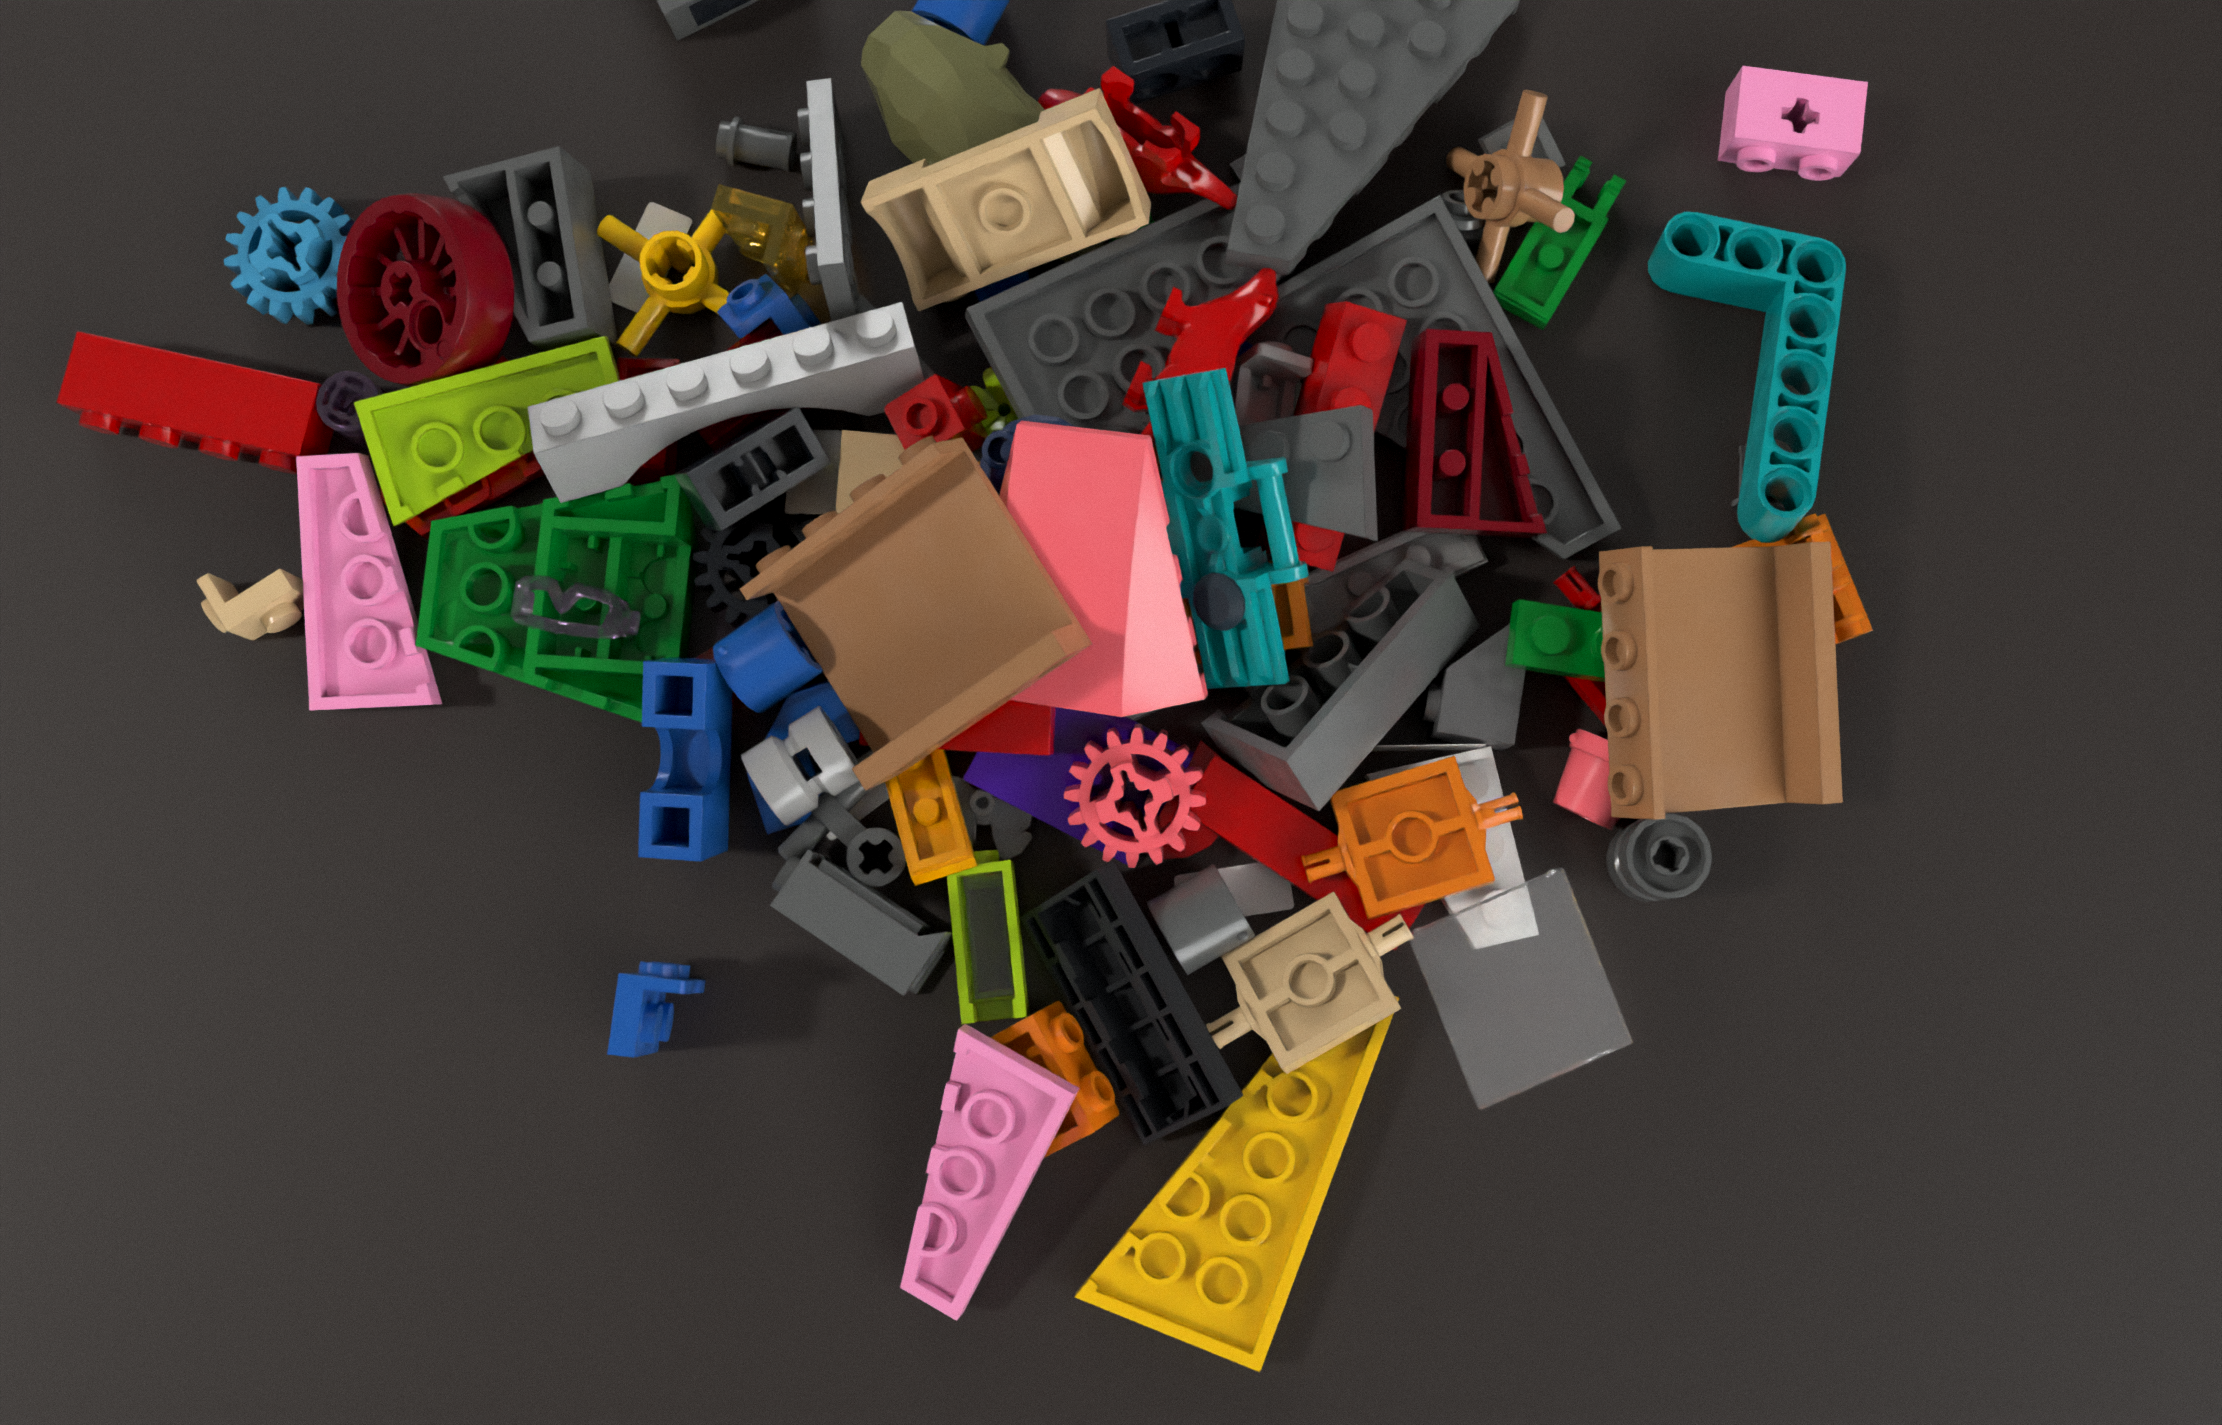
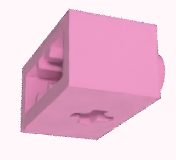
M1742 66L1726 90L1718 161L1736 163L1739 169L1748 172H1766L1773 168L1798 171L1799 176L1815 181L1841 177L1861 152L1868 82Z

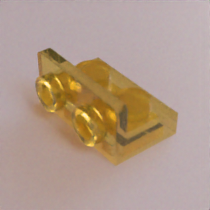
M718 184L711 209L727 230L726 234L732 237L737 246H740L739 252L750 259L763 262V265L776 284L787 296L793 297L799 293L802 282L810 283L805 247L813 245L814 241L812 237H808L806 227L793 204Z

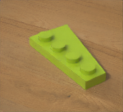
M608 337L594 338L354 402L393 526L406 522L533 451L528 406L620 381Z

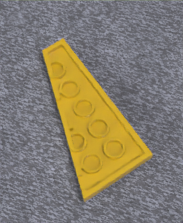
M1393 1014L1288 1074L1281 1069L1272 1052L1241 1090L1244 1096L1226 1108L1075 1293V1298L1260 1372Z

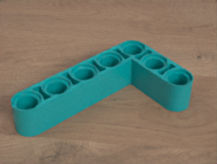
M1683 212L1675 215L1668 221L1650 255L1648 273L1652 281L1661 289L1672 293L1766 312L1737 515L1742 530L1749 537L1762 543H1774L1784 539L1812 508L1816 498L1846 273L1845 257L1836 245L1822 238L1698 212ZM1677 249L1687 252L1690 256L1681 254ZM1739 262L1747 264L1751 269L1742 266ZM1803 276L1808 277L1813 282L1806 280ZM1793 329L1801 331L1807 338L1799 336ZM1784 384L1793 386L1800 395L1790 392ZM1775 440L1785 442L1791 447L1793 453L1780 448ZM1766 497L1777 499L1783 504L1786 511L1775 509L1769 504Z

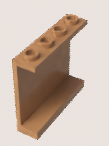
M930 436L907 448L898 457L903 466L887 478L884 474H878L861 483L849 494L854 503L839 514L836 510H832L811 521L802 529L806 537L804 541L793 549L787 545L765 556L756 564L760 574L740 588L746 600L774 593L813 657L823 669V673L873 751L871 756L852 768L865 791L898 776L1092 645L1091 640L963 438L936 442L933 436Z
M1808 542L1771 547L1654 550L1653 546H1641L1599 552L1600 573L1598 589L1601 595L1603 641L1601 655L1605 670L1606 708L1604 720L1608 733V792L1611 797V816L1656 820L1665 819V813L1777 803H1842L1831 542Z

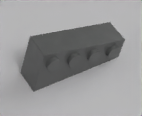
M1404 559L1342 609L1345 620L1333 630H1327L1318 635L1315 632L1312 633L1313 647L1296 649L1300 657L1287 666L1290 681L1277 685L1247 686L1244 690L1249 698L1228 715H1225L1218 709L1205 719L1201 724L1227 762L1254 781L1320 811L1480 626L1452 573Z

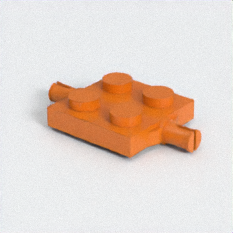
M1452 756L1336 791L1330 798L1339 827L1338 846L1306 856L1302 855L1301 859L1304 869L1329 862L1328 864L1306 870L1309 883L1313 880L1346 871L1359 890L1367 919L1371 920L1494 883V873L1485 849L1486 829L1518 819L1522 820L1521 806L1495 813L1518 804L1519 800L1515 792L1477 804L1476 799L1465 787L1456 758Z

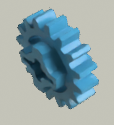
M281 187L278 192V202L271 204L263 196L259 195L255 198L259 212L254 217L241 211L236 216L240 223L245 226L243 233L226 235L225 240L238 250V254L224 259V265L238 275L231 282L232 287L244 297H248L247 303L263 315L269 312L271 316L283 324H288L293 312L306 325L313 324L314 309L321 308L331 317L336 315L337 311L333 299L337 297V272L340 254L346 237L355 221L348 214L344 215L345 210L334 199L328 197L323 200L311 188L305 187L298 200L289 189ZM295 221H304L301 224L293 223ZM292 242L297 245L295 249L292 246ZM297 264H299L301 270L296 267ZM292 287L300 289V291L285 292Z

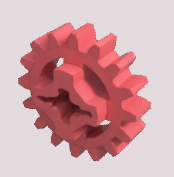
M1135 724L1131 739L1126 740L1122 739L1121 734L1115 727L1110 728L1107 732L1108 746L1103 749L1099 744L1090 740L1084 747L1088 758L1091 760L1090 764L1074 761L1069 770L1075 778L1081 780V784L1068 786L1064 791V799L1079 802L1080 807L1069 814V825L1085 823L1088 829L1082 838L1081 844L1084 847H1088L1100 840L1105 844L1102 860L1109 862L1118 850L1126 852L1129 868L1136 867L1139 855L1143 852H1148L1156 865L1163 862V845L1168 843L1172 848L1180 852L1185 848L1186 841L1180 832L1182 827L1198 831L1201 819L1195 813L1189 811L1190 807H1199L1206 804V793L1191 789L1190 786L1202 778L1201 767L1185 769L1182 763L1189 754V747L1184 744L1171 752L1166 748L1168 731L1164 729L1156 735L1153 741L1145 739L1142 724ZM1135 754L1152 757L1161 762L1166 768L1154 771L1139 764ZM1109 762L1113 782L1109 789L1101 791L1098 795L1092 797L1094 779L1101 768ZM1127 775L1130 782H1134L1135 787L1139 791L1147 789L1151 791L1146 798L1144 817L1141 809H1137L1133 801L1122 802L1120 799L1123 797L1127 786ZM1179 795V805L1176 813L1170 822L1161 829L1160 819L1157 814L1161 804L1172 800L1173 796ZM1116 821L1133 830L1134 836L1118 833L1105 823Z

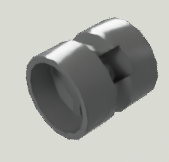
M1665 813V819H1639L1619 829L1610 841L1606 861L1608 874L1620 891L1629 898L1649 902L1684 897L1697 890L1709 874L1712 853L1710 842L1701 827L1688 817L1674 813Z

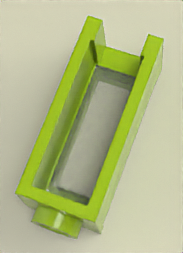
M998 850L975 851L974 855L978 866L947 876L961 1024L1030 1016L1019 918L1015 864L1011 860L1000 861Z

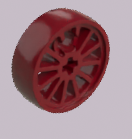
M407 193L388 196L374 202L354 222L340 254L337 272V302L342 326L352 349L362 363L377 376L400 385L413 387L491 366L507 339L514 310L512 268L506 248L496 229L479 211L448 197Z

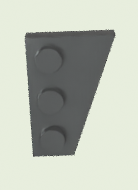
M1357 405L1239 425L1246 462L1280 457L1286 458L1288 472L1282 474L1291 521L1378 541L1372 409ZM1195 451L1190 460L1193 476L1200 483L1212 480L1213 467L1210 460L1205 454ZM1251 480L1252 488H1249L1250 495L1233 502L1234 508L1263 515L1256 480Z

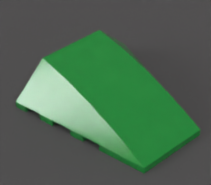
M669 475L660 477L661 481L637 486L627 483L617 488L560 503L558 497L543 499L542 504L516 508L514 506H507L431 521L416 646L642 723L643 661L670 657L687 658L695 591L694 579L697 573V563L693 560V553L699 552L690 500L676 477Z

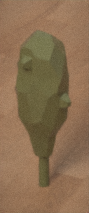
M894 11L868 36L862 49L861 66L874 94L891 141L912 163L926 159L928 165H932L1036 123L1039 120L1041 111H1044L1040 103L1023 90L1006 68L1010 50L1003 43L983 46L941 27L912 11ZM1109 239L1058 259L1067 263L1108 244Z

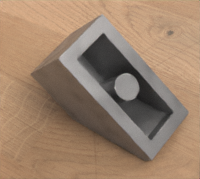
M1510 624L1446 668L1438 677L1437 684L1430 683L1426 687L1421 720L1431 722L1429 739L1458 744H1486L1484 747L1491 746L1493 750L1505 751L1515 744L1526 670L1505 666Z

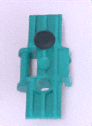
M1226 368L1144 382L1143 388L1163 477L1161 484L1170 520L1166 529L1172 554L1178 556L1183 578L1180 589L1182 598L1189 599L1207 689L1285 684L1290 680L1271 585L1293 582L1309 576L1306 561H1299L1282 474L1288 472L1286 458L1280 457L1246 462ZM1195 451L1205 454L1210 460L1213 467L1212 480L1200 483L1193 476L1190 460ZM1251 480H1256L1273 563L1268 562L1266 551H1262L1261 546L1240 547L1233 509H1235L1233 502L1250 495L1249 488H1252Z

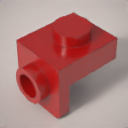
M938 374L929 377L885 406V413L904 450L926 437L933 436L936 442L963 438L971 452L982 447L988 436L982 424V421L987 419V413L973 389L968 385L962 387Z

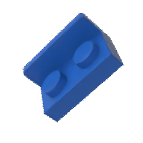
M640 961L638 973H619L607 1055L635 1058L658 1052L659 1041L667 1042L669 1040L673 1024L674 1005L673 1003L665 1002L666 992L676 994L704 993L705 980L689 978L690 965L656 961Z

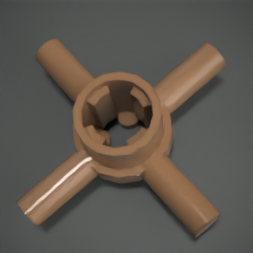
M1523 90L1506 149H1500L1493 154L1477 156L1459 146L1453 148L1446 158L1447 167L1465 178L1464 201L1468 211L1473 217L1486 220L1475 260L1488 283L1495 282L1510 227H1517L1525 222H1539L1556 232L1562 233L1569 230L1574 222V211L1561 203L1564 185L1563 175L1559 166L1553 160L1533 158L1531 156L1548 99L1547 95L1540 92Z

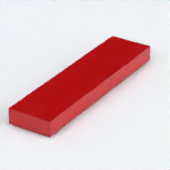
M1214 755L1203 770L1202 778L1192 787L1194 790L1206 793L1205 805L1190 807L1189 811L1195 813L1201 819L1203 826L1316 901L1335 892L1350 919L1361 927L1366 934L1397 917L1398 914L1402 916L1410 929L1425 904L1368 920L1359 890L1346 871L1313 880L1309 883L1306 870L1328 864L1329 862L1304 869L1301 856L1338 846V836L1218 756Z

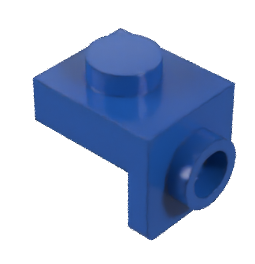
M764 274L758 280L750 279L735 287L728 295L727 303L717 311L738 338L745 337L768 318L772 320L783 335L821 324L814 312L798 293L789 299L786 293L767 274Z

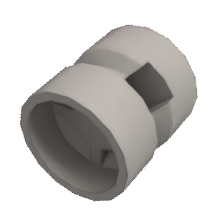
M817 706L788 725L787 738L782 740L771 735L741 754L744 766L757 789L775 815L786 826L817 808L818 795L822 792L836 796L859 781L852 770L859 762L821 706ZM806 747L821 769L812 777L809 776L795 755Z

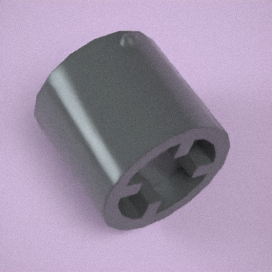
M1214 864L1146 902L1160 930L1187 975L1255 937L1254 932Z

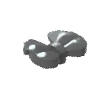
M952 776L972 848L976 838L977 825H991L993 840L999 851V857L1009 860L1022 854L1033 839L1032 834L1026 832L1031 826L1033 816L982 789L975 790L959 776Z

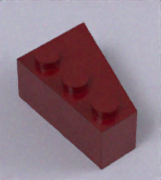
M1426 329L1411 341L1402 532L1523 538L1547 533L1542 513L1538 514L1528 479L1527 474H1530L1526 455L1525 453L1522 454L1511 417L1514 411L1492 332Z

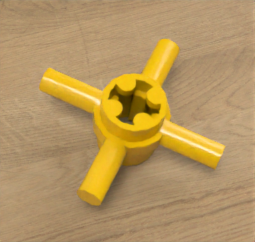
M723 192L692 237L675 230L663 231L647 239L614 216L607 215L598 226L597 235L640 263L641 279L649 295L617 340L616 344L637 358L669 312L693 314L707 307L717 313L719 308L727 303L726 300L730 293L718 285V268L711 253L744 208L739 201ZM672 266L679 273L687 272L682 277L684 281L673 284L664 275Z

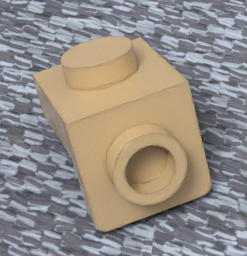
M280 568L240 594L231 582L210 573L197 579L198 585L207 598L201 602L203 611L212 624L223 633L228 631L254 641L267 632L276 633L285 630L298 622L302 617L301 610L304 609L303 579Z

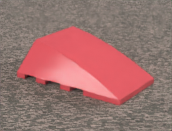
M1020 421L1016 425L999 496L1091 640L1092 645L1010 700L1117 717H1125L1204 700L1208 695L1204 673L1198 672L1193 649L1197 641L1191 617H1186L1179 587L1183 578L1178 556L1172 554L1166 529L1170 520L1151 436Z

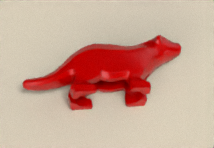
M1115 66L1106 71L1101 76L1102 93L1146 192L1161 195L1192 193L1203 196L1228 210H1233L1236 207L1238 196L1191 153L1201 138L1200 128L1177 111L1171 115L1173 127L1162 125L1147 111L1131 102L1130 96L1134 91V80ZM1090 87L1086 90L1084 94L1091 92L1095 89ZM1050 88L1041 94L1037 102L1046 110L1083 94Z
M1263 268L1232 293L1194 306L1186 305L1183 301L1182 290L1173 287L1154 330L1162 335L1177 338L1168 355L1165 368L1153 379L1152 367L1141 361L1122 405L1132 412H1149L1143 383L1157 379L1226 368L1229 385H1231L1237 353L1241 345L1250 334L1270 318L1276 309L1279 299L1276 271L1271 268ZM1150 421L1141 432V435H1150L1154 447L1156 444Z

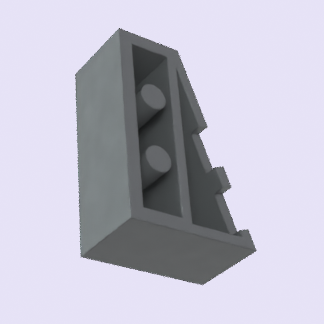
M560 146L443 176L451 193L457 196L460 202L473 207L485 216L499 234L509 256L513 273V312L531 344L544 351H549L607 336L611 349L619 347L616 344L618 337L602 238L597 235L599 220L591 171Z

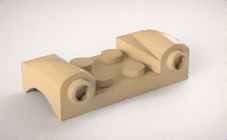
M1100 88L1041 111L1039 120L1036 123L932 165H928L926 159L873 179L868 182L861 200L866 213L878 222L892 242L904 268L912 299L918 311L942 302L947 303L958 300L971 291L1107 239L1126 236L1138 228L1149 224L1151 209L1150 198Z

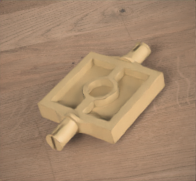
M1332 892L1221 956L1236 984L1237 1000L1240 1007L1214 1022L1206 1024L1207 1029L1212 1034L1211 1037L1219 1049H1222L1223 1046L1247 1032L1254 1030L1267 1041L1281 1069L1288 1074L1402 1009L1384 979L1383 964L1380 956L1406 941L1414 939L1400 914L1366 934L1361 927L1350 919L1335 892Z

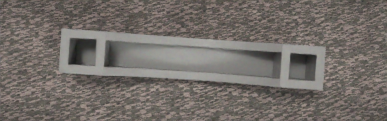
M900 302L528 406L533 452L560 503L623 486L641 465L666 446L698 429L731 417L771 409L794 407L835 409L872 416L885 412V406L925 381L905 309L903 303Z

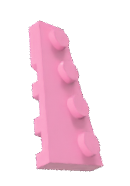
M360 453L297 456L309 710L442 704L427 650L416 646L418 620L369 456Z
M967 1024L960 1027L957 1032L953 1050L956 1054L950 1080L946 1083L940 1108L943 1112L935 1145L931 1148L926 1170L928 1179L922 1204L917 1210L900 1286L901 1289L956 1321L964 1313L1080 1089Z

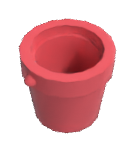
M1577 729L1575 733L1569 736L1571 751L1553 803L1586 820L1612 830L1619 818L1611 816V797L1608 792V740L1590 732Z

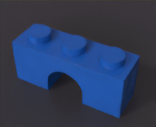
M670 657L643 661L642 727H655L660 740V765L653 786L646 791L640 792L638 857L701 862L728 851L733 691L719 671L715 659Z

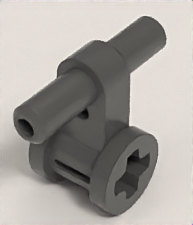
M860 781L836 796L823 792L818 797V807L812 810L808 818L778 847L779 854L786 861L793 855L802 859L807 850H812L831 831L848 847L846 860L851 874L859 882L868 886H883L892 882L902 873L906 865L902 843L896 833L884 828L867 829L849 812L871 790L865 791ZM886 840L893 847L888 854V859L893 864V867L887 873L880 868H876L870 873L862 867L867 858L865 852L861 849L867 841L874 845H879Z

